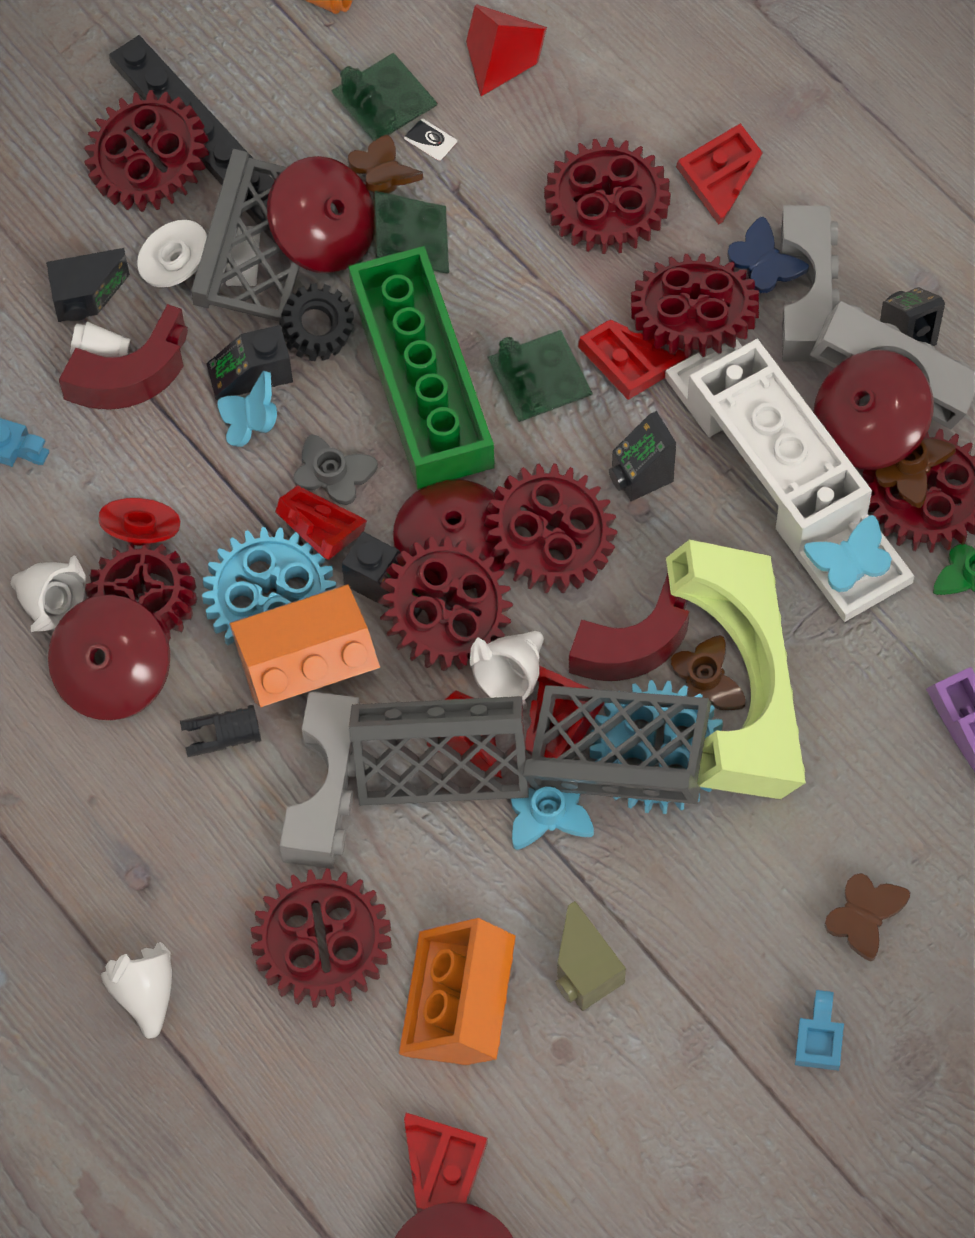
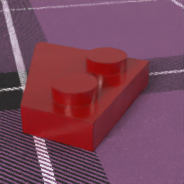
M298 485L279 498L275 510L276 514L322 557L328 560L357 539L364 532L367 523L366 519Z

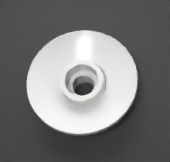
M191 220L173 221L157 229L148 237L139 252L137 267L141 277L148 284L155 287L174 286L191 277L198 270L208 236L201 225Z

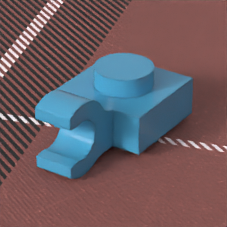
M0 418V463L13 467L17 457L34 464L43 465L49 454V449L43 448L46 442L45 439L29 434L25 425Z
M816 990L813 1018H800L795 1057L796 1066L839 1071L844 1023L831 1022L834 992Z

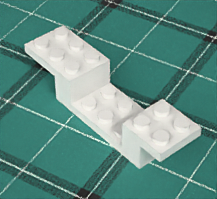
M758 338L743 347L737 339L735 348L729 347L724 343L722 344L721 354L709 348L707 349L706 357H702L697 353L666 370L665 379L706 435L711 437L723 430L778 504L776 530L844 622L913 583V573L882 532L879 548L890 554L892 558L890 569L884 575L878 577H870L864 574L846 592H837L832 589L828 584V572L818 569L805 554L804 545L806 543L832 542L840 545L842 541H848L856 526L869 516L868 509L872 490Z

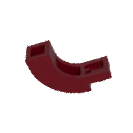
M167 304L148 341L137 351L129 355L113 358L103 357L75 348L59 378L64 400L88 408L111 410L138 405L165 390L184 367L180 348L185 343L188 327L185 326L182 309Z
M668 573L656 607L640 623L624 628H612L581 619L569 653L570 674L599 681L628 680L658 668L675 653L688 631L690 611L685 610L688 600L671 595Z

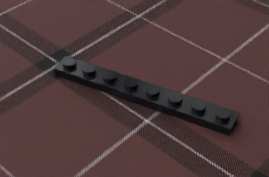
M140 35L110 53L111 65L143 100H146L149 90H153L158 100L164 92H168L172 100L180 97L186 106H192L205 126L202 130H204L209 138V141L204 143L209 151V155L200 159L208 171L222 185L232 150L237 149L247 152L243 146ZM255 171L251 184L259 195L270 189L274 180L268 174ZM248 192L246 201L253 198L250 192ZM268 199L263 201L266 208ZM258 205L246 210L258 225L266 221ZM270 228L264 230V232L277 245L276 241L273 238Z

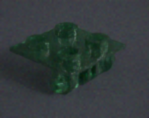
M394 53L362 72L358 68H352V66L345 67L340 73L342 78L341 85L331 90L333 95L373 141L381 136L392 134L438 105L436 100Z
M374 191L376 259L425 246L433 271L448 274L446 206Z
M561 330L520 344L519 341H514L512 337H506L499 342L500 348L498 353L488 356V360L518 422L593 395Z

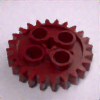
M149 90L146 100H142L138 93L135 92L133 94V103L127 104L123 98H120L119 110L115 111L110 107L106 108L110 116L107 121L99 118L95 120L101 128L100 131L88 132V136L95 143L84 147V150L90 157L84 161L90 170L89 178L96 185L102 196L107 195L113 205L120 201L126 210H129L134 202L141 212H144L148 202H151L155 209L159 210L161 199L166 198L169 203L174 204L173 193L178 191L186 196L188 193L184 184L186 182L197 184L198 180L193 174L194 170L201 171L206 168L200 159L209 155V151L204 143L209 141L208 136L202 130L205 127L191 105L186 106L180 97L172 100L168 92H164L159 100L153 90ZM155 123L151 128L144 130L147 125ZM127 130H132L146 148L156 155L162 165L168 169L166 172H161L148 155L138 148L134 140L126 134ZM178 147L175 152L167 154L172 148ZM126 148L122 153L115 155L118 150ZM149 172L146 177L138 180L143 173Z
M613 138L608 139L606 147H601L598 140L593 139L592 149H587L583 144L579 143L577 155L566 150L564 152V162H554V172L547 174V186L544 187L545 211L550 213L551 226L559 225L560 237L572 233L571 245L575 246L584 240L586 241L587 252L597 244L600 245L602 254H606L609 245H614L617 252L622 253L623 243L627 242L632 248L636 249L638 237L650 241L651 229L661 230V220L668 217V206L670 205L671 192H669L670 181L669 178H664V166L655 167L654 155L643 159L642 146H639L632 152L629 151V141L627 140L618 148L614 146ZM619 175H625V176H628V177L620 178V177H617V176H619ZM580 182H588L589 184H580ZM627 207H633V208H636V209H634V210H628V209H625V208H627ZM588 214H596V215H598V216L590 217V216H587V215H588Z
M703 253L700 254L697 261H692L688 254H684L683 262L679 263L671 256L669 257V266L667 267L656 262L654 264L655 273L645 270L643 272V281L636 280L635 291L631 292V319L635 320V330H643L644 341L654 338L656 349L665 344L669 345V354L671 355L679 348L684 349L685 357H689L692 350H698L702 357H706L707 349L709 348L721 354L722 344L725 343L729 347L735 348L736 337L746 340L748 338V329L754 330L756 318H759V290H755L754 279L746 280L745 269L735 272V263L733 261L725 266L720 265V256L715 257L711 262H707Z
M939 428L935 437H929L927 432L923 440L938 439L955 445L956 452L944 462L930 467V471L926 473L929 491H927L925 502L920 508L912 506L905 500L893 497L892 495L899 494L897 485L893 487L878 485L875 476L876 469L863 471L862 478L872 490L868 512H874L872 515L877 518L879 524L884 523L882 533L885 537L893 532L898 534L897 546L903 544L906 539L912 540V551H916L921 542L927 544L930 553L934 552L937 542H941L948 551L951 548L952 538H955L963 545L966 543L967 532L975 535V455L971 456L973 443L970 442L960 447L957 445L958 434L953 435L948 441L944 439L943 429ZM955 479L963 484L956 486L947 481ZM939 511L942 512L945 516L935 517L931 515L929 512Z
M540 463L536 464L532 475L523 467L520 469L517 479L509 475L504 482V487H497L493 495L496 500H491L486 510L491 514L487 515L484 526L492 530L486 535L485 542L497 543L490 554L491 557L503 556L505 558L500 569L506 570L513 567L516 570L513 576L514 582L518 581L523 575L528 577L527 584L530 590L537 581L542 582L544 593L549 592L553 583L557 584L561 593H565L569 587V582L579 589L585 581L584 577L593 581L598 574L597 569H604L609 561L606 556H610L615 549V546L610 541L614 540L618 531L609 526L616 519V515L604 513L610 504V500L603 499L598 501L596 496L601 487L596 486L589 490L585 487L588 476L584 475L578 481L574 480V472L571 467L565 475L559 474L558 466L553 463L549 473L544 472ZM543 496L547 498L552 506L541 505L536 497ZM524 507L526 511H521L520 508ZM577 519L581 521L586 529L580 530L575 528L570 520ZM548 525H551L555 529L553 531H550L547 529ZM515 527L526 528L530 532L531 537L519 535ZM576 545H580L581 549H577ZM549 550L560 551L564 555L565 560L553 558Z
M447 535L441 540L439 547L433 536L424 542V548L418 542L413 543L409 547L410 554L402 551L396 557L399 565L392 563L386 571L392 578H386L380 584L381 588L390 592L378 599L379 604L389 607V610L381 615L380 619L392 621L394 624L386 633L387 636L400 635L402 639L396 648L400 650L409 645L412 648L410 653L411 661L421 654L425 655L424 662L426 668L432 666L439 659L442 671H446L451 667L452 660L458 670L463 669L467 666L468 659L470 660L471 646L477 637L485 640L488 644L498 638L505 637V634L499 628L506 627L511 623V619L501 614L513 607L512 602L502 600V596L511 590L510 586L499 585L497 582L504 575V571L492 572L489 569L494 562L493 556L484 561L479 559L482 547L478 546L471 552L466 551V539H462L455 547H452L451 538ZM425 569L433 571L438 576V586L431 585L426 581L424 577ZM463 582L470 583L476 588L477 599L470 598L465 594ZM412 590H415L421 597L414 596ZM442 596L447 598L446 605L452 607L449 610L445 609V601L440 599ZM414 608H421L427 613L429 618L428 624H422L417 621L414 616ZM470 609L477 610L479 612V616H476V614L470 611ZM453 620L460 621L466 626L467 637H461L454 631Z
M327 868L322 879L316 880L312 869L307 872L306 882L301 883L293 874L291 875V888L286 889L283 885L276 884L278 898L274 899L269 896H264L263 898L268 912L255 911L256 921L262 926L251 927L252 938L258 940L251 944L252 953L255 956H261L256 961L258 971L268 970L265 975L266 984L270 986L280 981L278 986L279 995L283 997L293 990L295 1004L298 1005L305 995L310 996L313 1008H317L320 998L325 996L331 1007H334L336 995L340 993L349 1002L352 1001L351 988L354 986L363 992H367L368 988L365 977L376 980L380 978L379 969L375 964L387 965L388 956L382 950L392 948L391 937L384 935L391 931L390 920L382 919L386 915L384 904L374 905L377 901L375 890L363 894L364 884L361 879L352 886H349L347 872H343L337 881L332 880L330 869ZM314 903H318L321 907L331 970L328 973L322 970L312 912V905ZM337 908H344L350 912L346 918L341 920L329 917L330 912ZM293 916H303L307 919L306 923L300 927H290L286 924L287 920ZM343 948H352L357 951V954L349 960H341L335 956ZM302 955H308L314 959L313 963L305 968H298L293 965L294 960Z

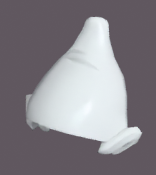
M76 555L70 557L69 563L45 562L34 564L30 568L15 574L10 583L12 588L16 590L17 598L22 607L35 621L31 625V632L55 630L63 616L86 598V576Z
M532 631L505 636L488 644L485 640L477 637L471 646L470 667L472 666L473 676L477 685L490 698L522 696L523 710L527 709L525 699L533 692L539 676V652L544 641L542 633Z
M161 942L157 943L154 949L144 948L141 950L144 957L142 959L130 960L127 954H124L117 961H108L105 966L106 971L101 973L103 984L108 992L132 1015L143 1035L148 1039L157 1037L161 1032L171 992V952Z

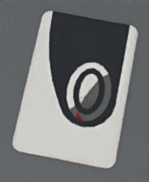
M420 119L404 137L406 141L438 161L442 160L457 143L455 138L425 119Z

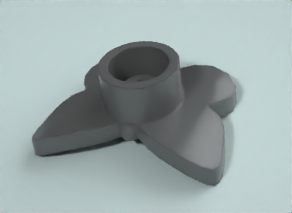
M312 434L306 438L303 446L302 460L304 465L297 469L293 478L296 486L298 485L308 491L320 487L326 488L332 500L339 504L348 505L353 503L356 498L355 485L366 483L376 472L378 463L370 455L351 454L344 456L341 451L330 448L322 438Z

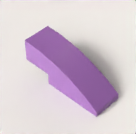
M969 667L926 688L953 740L975 772V673L972 667Z

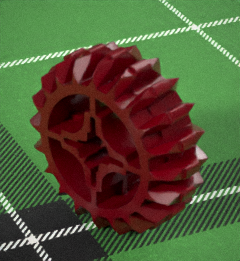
M129 542L127 551L123 553L113 547L111 552L113 559L109 560L100 557L98 562L100 569H91L89 575L91 583L86 584L85 587L87 597L116 595L135 601L138 598L139 603L147 607L158 618L166 632L168 641L171 639V629L182 633L184 629L182 620H191L193 616L191 607L196 606L197 596L194 592L197 586L195 578L190 576V566L186 562L181 563L180 555L176 551L168 554L167 548L162 543L155 550H152L150 543H143L141 549H135L134 544ZM150 574H157L165 578L172 586L164 585L163 581L153 580ZM145 585L146 592L144 591V595L138 597V594L143 593Z

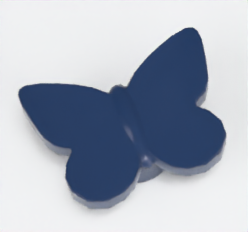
M759 217L749 227L745 235V242H733L728 248L727 257L729 262L733 261L736 268L747 269L748 277L754 279L755 290H759V293H769L776 287L777 281L789 282L809 271V264L790 255L780 254V251L775 249L774 235L765 217Z

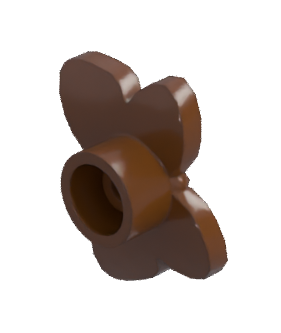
M389 135L381 136L368 146V152L354 150L348 155V167L357 174H366L365 186L375 194H389L395 191L397 186L423 180L422 171L400 165L396 161V147Z
M938 439L923 440L903 460L891 466L876 469L875 476L878 485L882 487L897 485L900 497L912 506L920 508L923 506L927 495L926 473L930 471V467L936 466L953 456L956 452L955 445Z
M722 635L714 636L698 644L695 652L680 651L672 656L671 668L679 678L686 680L688 697H695L701 694L703 698H709L711 704L719 710H739L745 707L746 699L743 691L735 681L724 675L725 671L721 668L726 654V642Z
M859 873L853 875L847 881L845 887L847 903L845 907L836 908L827 915L825 928L832 936L847 937V943L852 950L864 959L873 961L879 949L878 927L882 925V920L896 915L906 906L910 899V891L904 887L887 883L880 884L874 888L869 877Z

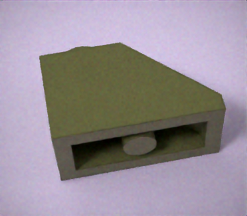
M574 901L567 908L557 962L558 980L555 983L567 1002L575 1001L580 1009L584 1011L625 983L626 968L583 910Z

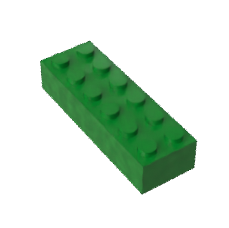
M425 246L348 266L351 293L417 490L434 483L494 469V443Z

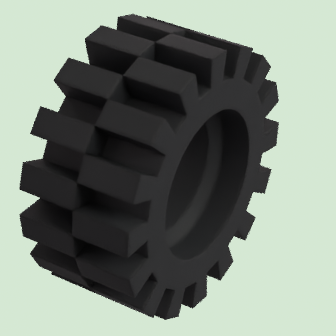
M317 283L310 284L307 290L304 286L298 288L296 294L292 293L285 303L279 319V325L282 327L284 339L288 340L286 343L289 351L296 348L298 350L296 356L301 359L304 354H308V361H316L318 356H321L322 361L329 359L332 353L334 356L337 355L341 348L345 346L354 326L352 324L354 313L353 311L349 312L351 304L348 299L342 302L341 296L343 293L338 289L335 294L329 292L331 286L324 284L322 289H318ZM316 309L326 313L331 321L330 331L324 335H313L307 332L302 325V315L305 312Z

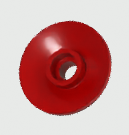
M124 498L109 502L101 508L98 518L101 528L109 535L128 543L131 542L137 546H142L143 543L162 542L172 538L178 533L181 523L180 517L174 509L161 502L144 498Z

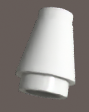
M86 322V325L76 323L70 354H73L75 348H79L103 357H121L128 355L131 339L124 338L90 322Z

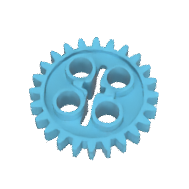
M262 527L260 538L254 539L253 535L247 530L245 531V543L240 544L232 537L230 539V553L220 548L217 550L218 559L221 563H208V570L213 576L203 577L204 588L211 591L202 593L203 604L211 605L206 609L207 619H217L213 624L214 632L217 634L227 630L225 644L230 645L234 642L229 625L230 622L336 588V582L328 580L333 576L332 566L321 567L325 562V558L319 553L312 555L314 548L307 542L300 546L299 534L297 532L287 540L284 539L283 528L279 527L275 537H269L266 527ZM258 561L266 562L270 565L269 569L262 573L253 572L249 567ZM238 577H242V578H244L247 582H244V581L237 582L236 579H237ZM295 577H300L307 581L306 586L301 589H293L286 583ZM271 588L276 589L277 593L271 592L268 597L263 596V592L268 593ZM240 596L248 597L253 601L246 608H237L232 605V601Z
M653 680L649 681L648 691L642 692L636 683L632 684V692L687 696L688 686L684 685L678 693L672 692L671 681L666 682L663 691L657 690ZM698 694L695 697L703 698V695ZM605 703L604 713L606 716L596 715L595 722L598 726H601L617 714L619 710L613 703ZM620 704V705H621L623 708H625V707H626L627 705H629V704ZM713 705L710 708L705 738L716 730L722 731L723 727L722 719L711 720L715 710ZM642 706L631 714L630 718L633 721L643 719L650 723L660 714L654 706ZM661 707L663 711L668 709V707ZM683 709L670 720L676 727L685 726L689 728L696 723L698 710ZM625 719L605 735L614 747L617 748L636 732ZM667 723L664 728V740L661 748L677 737ZM657 730L646 737L653 747H655ZM693 737L688 740V743H689L691 746H692ZM602 738L594 742L595 745L590 746V758L598 759L595 762H598L611 752V749ZM641 741L622 755L625 760L636 757L644 762L652 756V753ZM682 744L663 760L668 766L678 764L687 769L690 752ZM618 759L613 762L616 764H621V762ZM700 787L701 789H703V790H705V791H708V792H711V791H712L711 788ZM628 798V808L630 809L640 800L644 802L645 813L650 812L653 803H659L662 813H667L669 802ZM674 802L680 810H684V803Z

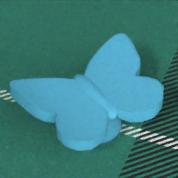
M263 371L250 395H247L245 398L232 395L218 400V409L223 421L231 424L226 434V440L230 445L243 447L249 442L252 430L267 433L273 428L277 418V408L271 402L270 372Z
M874 515L863 519L853 530L848 541H842L840 545L832 542H810L804 545V552L818 569L828 572V584L837 592L848 591L864 574L870 577L884 575L890 569L892 560L888 552L879 548L882 534L878 520Z
M543 787L539 790L529 788V798L511 799L512 809L518 814L513 822V848L516 850L525 848L538 840L547 830L553 831L555 828L575 836L592 837L594 835V828L587 811L582 806L577 805L580 794L561 792L554 787Z

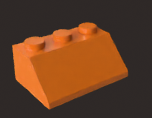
M348 584L229 623L253 700L260 707L380 668L368 627Z
M480 918L419 931L399 1050L400 1055L461 1065L497 1060L510 970L513 962L515 935Z

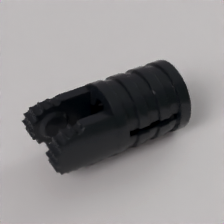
M254 704L248 705V708H239L235 711H225L221 714L216 712L180 720L181 730H187L188 732L214 724L217 736L215 741L206 743L202 741L185 747L187 758L224 750L228 746L234 747L238 746V744L250 743L251 741H262Z

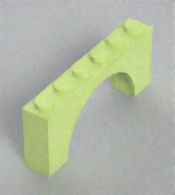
M688 540L666 557L671 595L681 597L698 605L725 628L736 643L744 659L751 688L750 708L743 727L735 731L716 730L705 738L697 784L699 787L782 799L804 785L806 781L771 556Z

